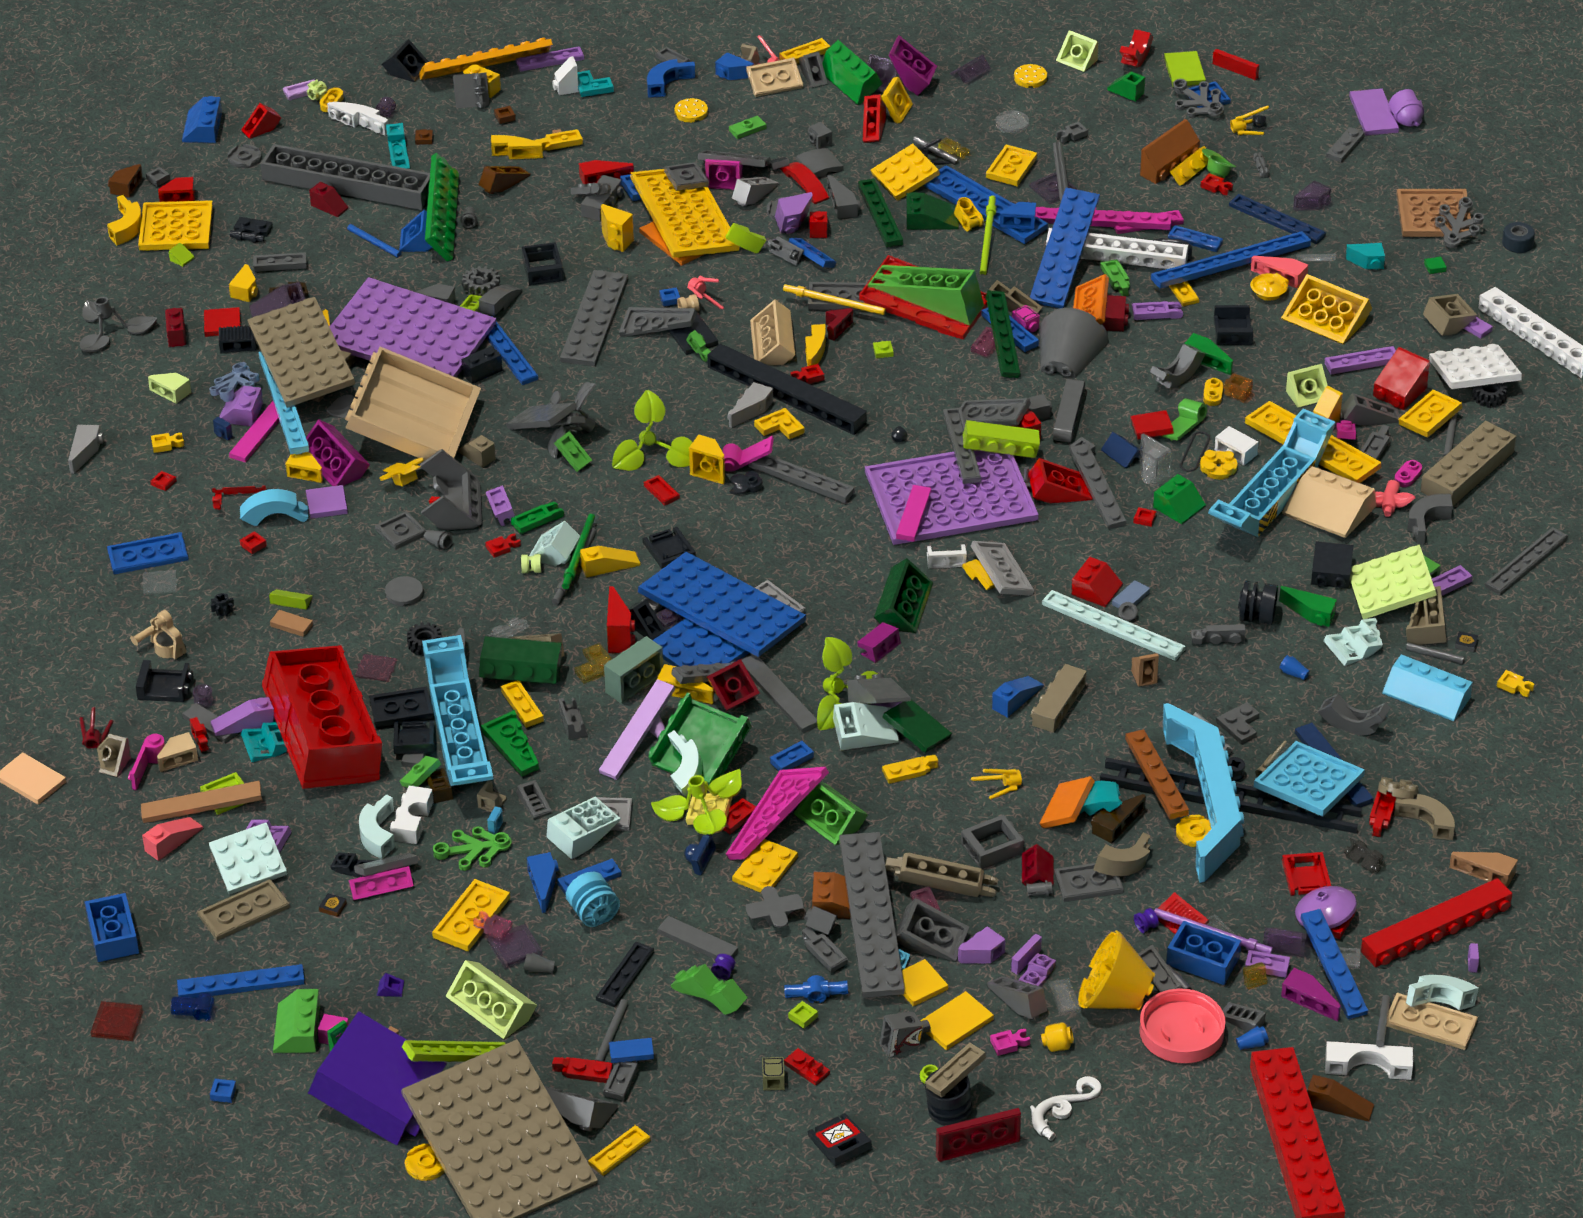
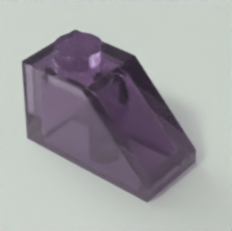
M1313 181L1294 196L1293 210H1318L1325 205L1327 206L1331 201V188Z

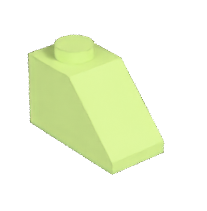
M178 373L150 375L148 377L151 391L176 404L191 393L190 380Z

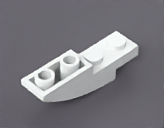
M329 102L327 104L328 116L332 119H336L354 128L357 125H361L362 127L374 130L376 133L387 135L386 125L389 124V121L380 116L379 110L346 102Z

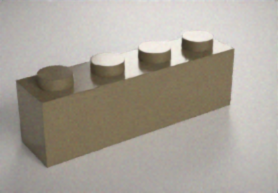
M1065 664L1061 670L1057 671L1053 683H1049L1045 695H1041L1037 707L1034 706L1031 711L1032 726L1055 732L1086 685V670Z

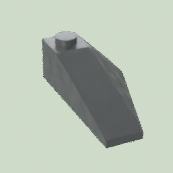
M544 1086L559 1113L570 1122L579 1124V1129L592 1131V1128H601L618 1107V1104L584 1097L577 1093L565 1091L562 1093L560 1089Z

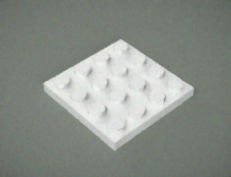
M1489 344L1485 347L1473 346L1470 349L1457 348L1447 352L1436 351L1429 354L1430 362L1451 389L1522 380V373L1501 347L1496 344Z

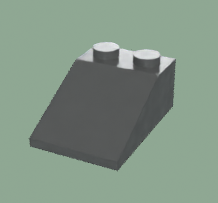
M873 674L870 679H866V675H856L854 680H847L848 703L911 701V697L892 678H884L883 674Z
M915 898L904 911L896 931L897 943L907 949L956 961L958 948L964 942L969 926Z

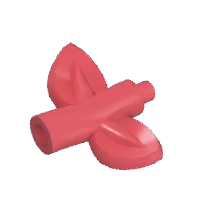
M1395 480L1388 481L1384 493L1375 492L1376 507H1382L1386 517L1394 513L1395 507H1404L1416 498L1410 493H1398L1400 484Z

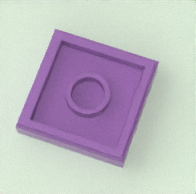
M343 485L306 490L310 519L348 514Z

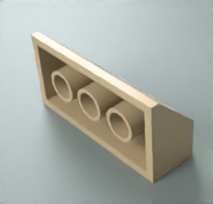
M775 299L750 320L754 359L766 365H784L795 356L791 312Z

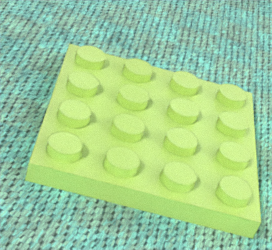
M1420 545L1351 567L1350 581L1363 619L1437 596Z

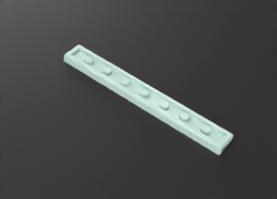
M1051 590L1042 600V605L1174 661L1185 651V645Z

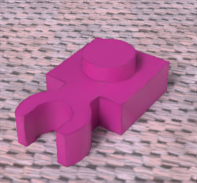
M1020 1029L1015 1034L1008 1030L990 1035V1041L998 1056L1018 1051V1045L1023 1047L1030 1045V1037H1026V1029Z

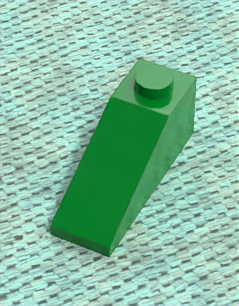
M1193 333L1184 343L1206 353L1201 365L1229 375L1232 374L1233 360L1209 338Z
M1285 586L1280 587L1279 601L1311 623L1320 626H1330L1336 612L1337 599Z

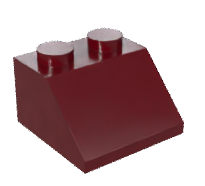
M741 659L707 676L725 711L738 708L754 700L760 694Z

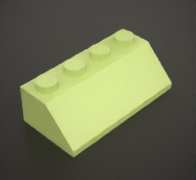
M467 960L464 961L446 994L448 999L503 1039H506L526 1024L537 1004L482 964Z

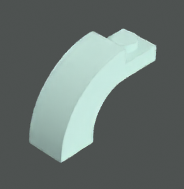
M674 730L668 736L672 745L682 756V762L678 770L670 776L677 789L684 797H687L689 779L695 775H702V760L693 740L691 739L687 742L682 734L679 736Z
M1445 975L1419 976L1418 983L1409 985L1406 1004L1413 1007L1427 1002H1442L1462 1010L1475 1006L1478 987L1467 981Z

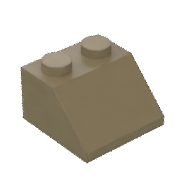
M1459 294L1430 297L1423 313L1442 336L1457 334L1477 317V314Z

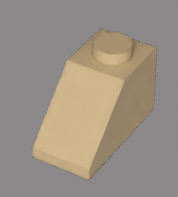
M189 732L171 737L157 756L160 772L198 761L197 748Z

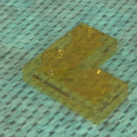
M598 643L582 649L583 655L588 662L574 667V672L584 684L605 676L604 665L612 660V658L602 645Z

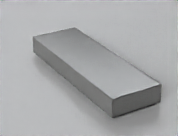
M769 580L755 587L801 613L806 612L805 607Z

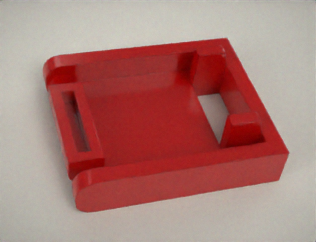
M1323 852L1282 855V864L1290 896L1295 895V890L1298 891V895H1305L1317 888L1331 886ZM1313 862L1314 866L1294 867V864Z

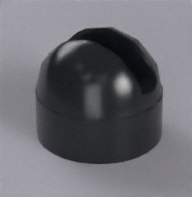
M1253 115V125L1263 127L1266 123V117Z
M901 426L896 427L891 435L895 442H902L908 436L905 429Z

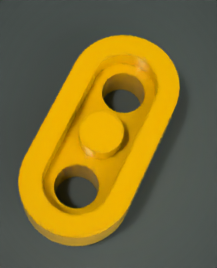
M340 88L329 89L319 102L321 111L328 112L327 104L329 102H342L344 99L343 90Z
M1211 378L1205 382L1203 397L1205 404L1217 406L1221 403L1223 382L1221 380Z

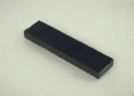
M635 942L597 994L596 1001L615 1008L653 955L654 948Z

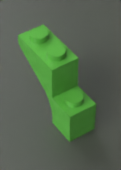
M706 964L698 967L694 965L687 971L681 970L675 975L674 978L676 980L670 985L672 989L680 993L710 1001L725 1015L736 1011L747 999V996L733 979L719 981Z

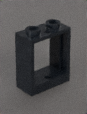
M556 242L522 247V260L529 285L564 281L563 266ZM553 259L555 263L553 265L530 267L529 264L532 261Z

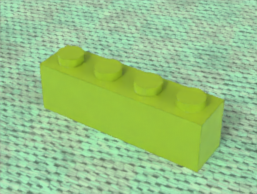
M966 420L963 431V447L966 449L1036 458L1040 445L1039 430Z

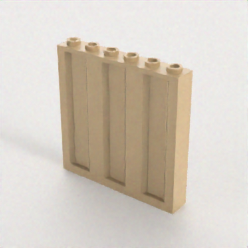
M379 347L378 352H373L370 359L372 364L369 363L366 368L365 374L368 375H363L360 383L363 387H358L355 395L358 399H353L350 407L353 411L349 410L345 418L348 421L346 428L424 460H427L441 449L454 458L481 388L388 349Z

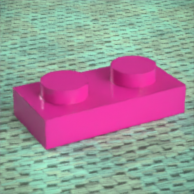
M1348 420L1336 423L1337 438L1356 439L1355 424Z

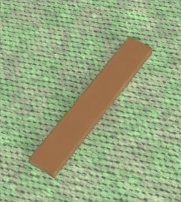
M260 781L143 803L141 804L143 823L259 801L262 800Z

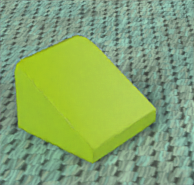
M178 243L169 250L170 261L182 267L195 258L182 243Z

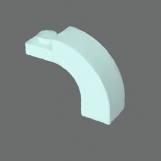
M385 795L381 800L377 801L375 806L367 803L359 816L361 842L368 852L380 859H383L395 848L393 834L379 827L394 811L393 797Z

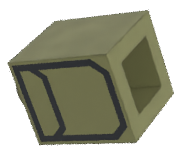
M784 1057L762 1058L763 1090H785Z

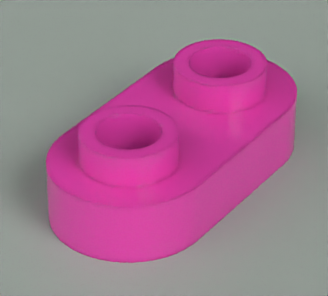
M1416 460L1405 462L1395 474L1394 480L1399 482L1400 487L1411 486L1422 472L1421 463Z

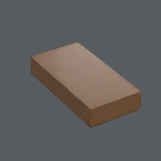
M279 610L271 619L270 626L304 637L313 626V620Z

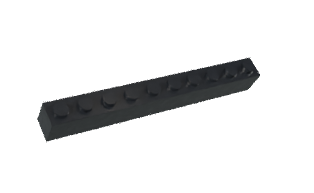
M721 343L707 354L708 368L749 387L753 382L773 388V398L852 435H855L867 424L866 410Z

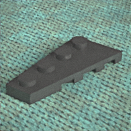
M628 307L619 334L620 336H632L690 327L693 325L697 313L695 308Z

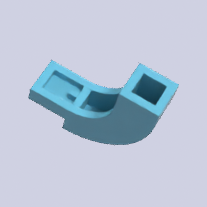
M270 489L249 497L240 506V519L253 526H257L266 516L274 513H283L301 522H305L308 519V506L303 502L297 501L296 493L283 489Z

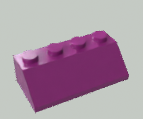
M318 419L306 436L309 453L313 455L322 467V475L332 486H344L360 479L370 466L331 424Z

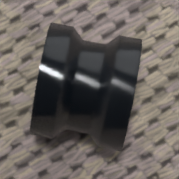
M1238 757L1229 758L1227 765L1232 767L1233 777L1231 781L1243 779L1245 762Z

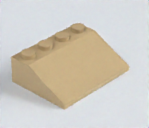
M1312 466L1299 480L1282 514L1346 538L1376 507V493L1374 488Z

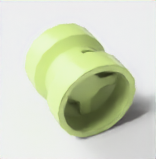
M534 554V556L521 555L522 573H529V571L541 573V554Z

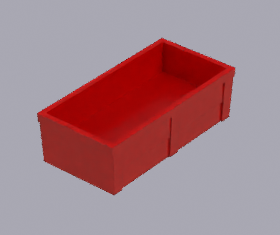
M342 645L270 651L262 687L274 708V718L302 789L378 781L380 779L382 741L376 733L364 704L363 695L356 685L344 656Z

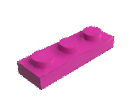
M407 866L349 880L352 898L356 900L412 887L413 881L410 868Z

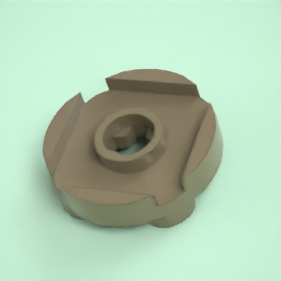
M1381 777L1378 791L1383 794L1390 791L1394 797L1413 799L1414 797L1417 798L1419 788L1409 780L1400 779V782H1394L1391 778Z

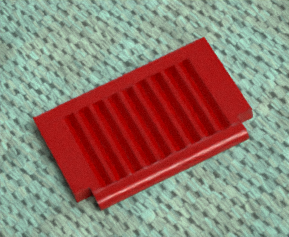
M1175 892L1158 907V909L1205 925L1209 923L1205 916ZM1158 917L1160 923L1176 934L1180 927L1179 924Z

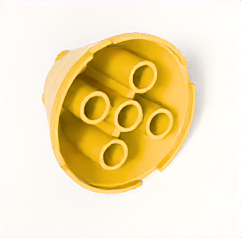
M1115 930L1116 933L1110 932L1089 964L1092 970L1088 979L1083 978L1078 996V1005L1082 1008L1136 1009L1139 1011L1143 1005L1145 995L1149 996L1153 990L1154 985L1151 982L1155 973L1147 966L1121 932Z

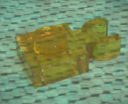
M947 137L939 142L938 148L949 154L955 153L961 158H965L970 152V149L962 147L960 143Z

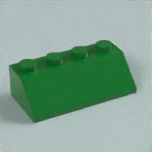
M839 40L826 50L822 63L826 78L857 105L864 102V96H870L883 84L877 73Z

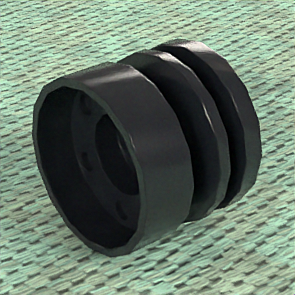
M1245 580L1239 597V620L1245 621L1246 614L1249 613V622H1253L1255 614H1259L1260 623L1272 625L1277 605L1278 585L1265 583L1263 591H1259L1258 582H1255L1253 590H1250L1251 582Z
M938 1070L932 1072V1073L928 1076V1078L926 1079V1081H927L932 1075H934ZM968 1076L964 1077L942 1098L926 1088L925 1084L929 1116L934 1122L941 1125H951L967 1120L972 1114L973 1104Z

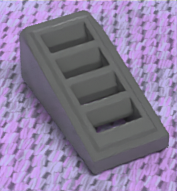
M536 780L517 786L516 794L533 819L552 813ZM541 808H544V809H545V810H542V811H539V812H536V811H535V810H538V809H541Z
M1228 1002L1222 1010L1226 1022L1247 1032L1256 1026L1262 1027L1265 1023L1266 1013L1258 1009ZM1230 1009L1234 1010L1231 1014H1227Z

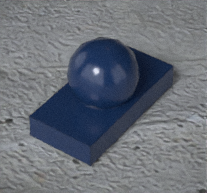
M704 834L699 844H689L685 848V858L688 862H691L694 874H703L716 849L712 834Z

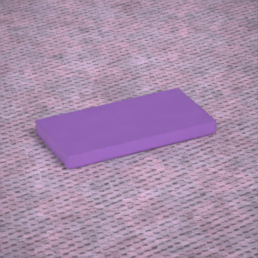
M1383 89L1350 91L1349 97L1365 132V136L1398 133L1399 127Z

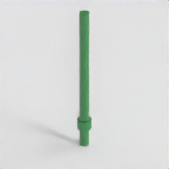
M594 514L588 515L570 565L565 570L562 583L563 589H568L571 581L576 576L575 570L580 560V550L584 549L595 520Z

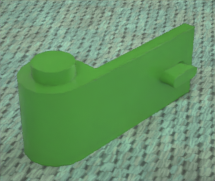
M1186 398L1183 399L1178 405L1179 417L1172 422L1174 433L1162 435V437L1169 438L1171 441L1181 439L1204 420L1207 415V405L1205 403Z

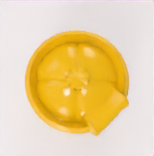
M1265 273L1254 277L1250 285L1259 298L1271 301L1278 299L1286 292L1289 280L1278 273Z

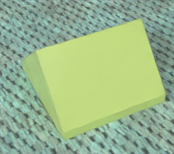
M1069 30L1056 61L1085 72L1098 60V41Z
M1322 364L1295 370L1287 374L1286 392L1297 407L1317 403L1324 389L1328 386Z

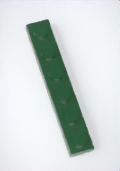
M875 178L858 181V188L886 248L903 245L902 235Z
M987 290L986 300L1001 377L1018 378L1020 369L1005 292Z

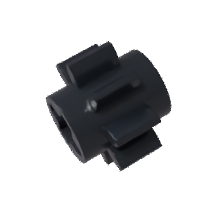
M225 593L217 594L211 599V612H216L217 616H227L230 612L234 611L233 598H229L228 594Z

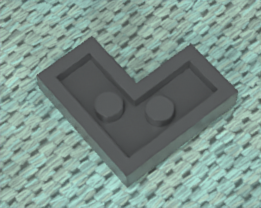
M1246 702L1217 717L1216 722L1242 745L1257 737V732L1248 723L1258 719L1260 713Z

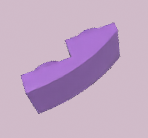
M1037 953L1028 963V969L1019 978V981L1041 987L1053 970L1056 960Z

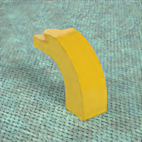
M124 195L117 197L118 209L124 216L117 221L107 224L109 237L116 246L134 238L139 233L142 217L139 203L137 201L131 203Z

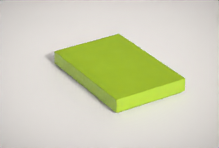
M1197 51L1164 53V60L1172 87L1173 82L1177 79L1186 80L1187 86L1199 85L1200 82L1206 81Z

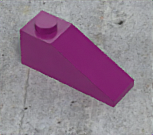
M1293 968L1282 983L1281 997L1338 1021L1341 1005L1314 976Z

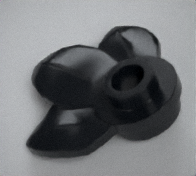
M756 471L736 474L730 478L734 487L729 492L731 494H743L747 491L757 492L762 488V478L759 477Z

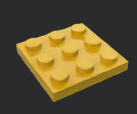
M911 144L870 170L872 175L897 201L905 197L906 193L915 191L940 175L935 165L914 144Z

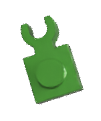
M694 330L689 334L686 341L696 354L699 353L701 359L707 362V354L711 351L705 347L706 343L703 336Z

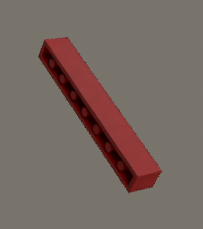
M1496 878L1362 938L1361 953L1375 968L1380 965H1387L1393 959L1404 957L1409 952L1416 949L1420 950L1433 941L1438 942L1444 936L1455 934L1460 929L1467 926L1471 927L1482 919H1489L1495 913L1506 911L1511 907L1512 892Z

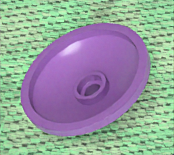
M1338 886L1320 887L1307 893L1299 901L1295 909V915L1299 924L1304 927L1300 919L1301 914L1321 908L1331 929L1343 924L1352 917L1356 910L1357 902L1354 894L1345 888Z

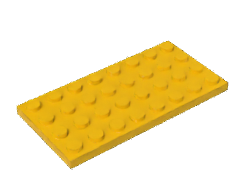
M664 169L631 172L630 178L673 258L739 250L740 246L725 238L730 226L708 187L676 191L665 174Z

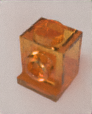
M1233 373L1224 382V394L1239 399L1244 403L1252 394L1253 380Z

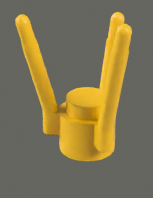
M1269 106L1230 120L1232 132H1237L1238 135H1264V132L1244 131L1246 124L1252 123V119L1245 120V118L1267 110Z
M983 769V773L1003 775L971 778V781L1002 779L1004 786L1008 785V788L989 796V799H994L1010 791H1016L1017 786L1022 784L1021 773L1016 769Z

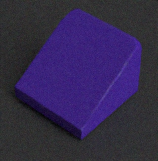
M385 973L379 981L377 996L402 997L404 980Z

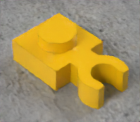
M169 433L151 436L154 453L172 450L173 446H184L182 433H176L173 436H169Z
M1505 670L1497 681L1498 688L1513 694L1519 691L1525 697H1529L1530 690H1534L1535 684L1530 681L1524 682V677Z

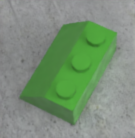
M820 782L800 802L794 812V815L834 845L840 843L839 835L853 834L858 831L868 815L823 782Z
M297 989L278 1003L273 1053L316 1052L320 1013L318 989Z

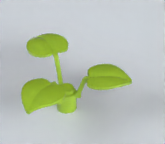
M645 390L635 405L634 414L638 421L642 423L649 422V425L646 427V430L640 433L638 447L636 442L631 439L619 444L613 455L612 467L627 471L638 469L644 461V454L640 450L643 444L650 446L654 443L670 449L666 454V459L671 465L676 467L690 466L689 447L693 443L690 439L677 437L669 446L656 440L655 433L650 431L653 421L660 422L663 420L665 406L655 393Z
M833 637L825 638L822 658L825 668L836 673L830 675L823 682V689L829 695L821 700L818 707V730L835 728L833 720L834 705L842 704L838 703L840 698L835 693H840L844 688H848L841 678L836 677L844 671L843 666L851 664L852 652L845 642ZM866 671L861 675H866V679H870L873 674L878 673Z
M738 769L724 774L713 780L709 785L701 775L692 776L688 781L687 800L681 795H674L657 802H651L654 812L660 818L666 821H676L684 816V810L689 809L692 794L696 799H701L706 813L700 814L695 818L693 822L694 829L700 834L710 835L718 833L726 826V815L720 809L709 812L704 797L707 794V790L713 796L719 795L720 798L724 799L737 795L742 788L741 771Z

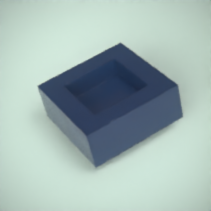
M216 417L213 420L214 433L218 437L229 440L233 437L231 423Z

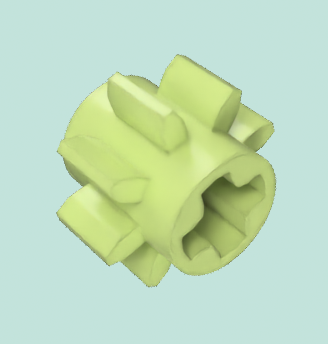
M316 79L307 84L309 87L307 95L312 100H321L325 92H327V86L322 81L318 82Z

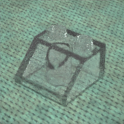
M1144 433L1141 435L1139 463L1141 480L1156 488L1170 477L1172 450Z

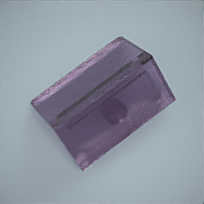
M982 54L950 74L952 76L958 73L963 83H967L991 68Z

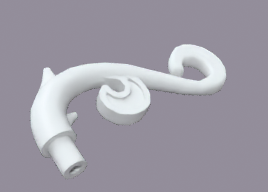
M1090 1076L1082 1077L1076 1084V1090L1079 1094L1058 1095L1044 1100L1036 1108L1030 1106L1034 1129L1041 1136L1044 1135L1050 1141L1053 1140L1056 1134L1047 1125L1048 1120H1044L1046 1111L1052 1108V1114L1055 1118H1068L1072 1112L1070 1102L1085 1101L1097 1097L1101 1093L1100 1082ZM1090 1086L1093 1088L1092 1092L1082 1094L1083 1087Z

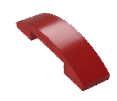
M792 162L788 166L780 168L788 178L792 177L806 193L812 192V202L814 204L829 199L819 179L805 165L799 162Z

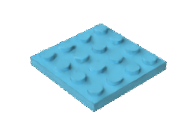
M1295 741L1254 780V787L1298 807L1324 816L1364 777L1365 770Z

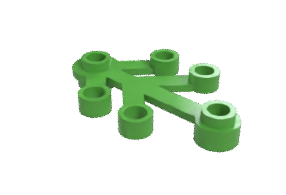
M479 826L472 829L473 837L464 834L462 830H455L452 833L453 841L464 842L466 845L449 847L448 844L439 842L433 846V855L439 860H444L449 855L469 852L465 858L459 860V869L467 871L471 868L473 860L484 849H489V851L479 857V865L481 867H489L491 859L499 851L509 849L512 841L509 835L504 832L494 835ZM484 838L487 841L482 842L477 839Z

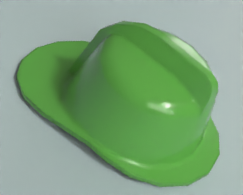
M1202 149V152L1208 157L1207 170L1210 174L1225 178L1232 168H1236L1234 164L1227 161L1220 154L1209 149Z

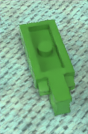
M1118 259L1101 262L1100 268L1109 277L1111 286L1114 289H1118L1121 296H1128V289L1130 287L1129 277Z

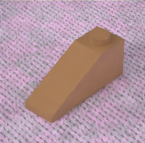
M1452 852L1449 868L1487 882L1498 878L1508 887L1516 873L1518 860L1501 853Z

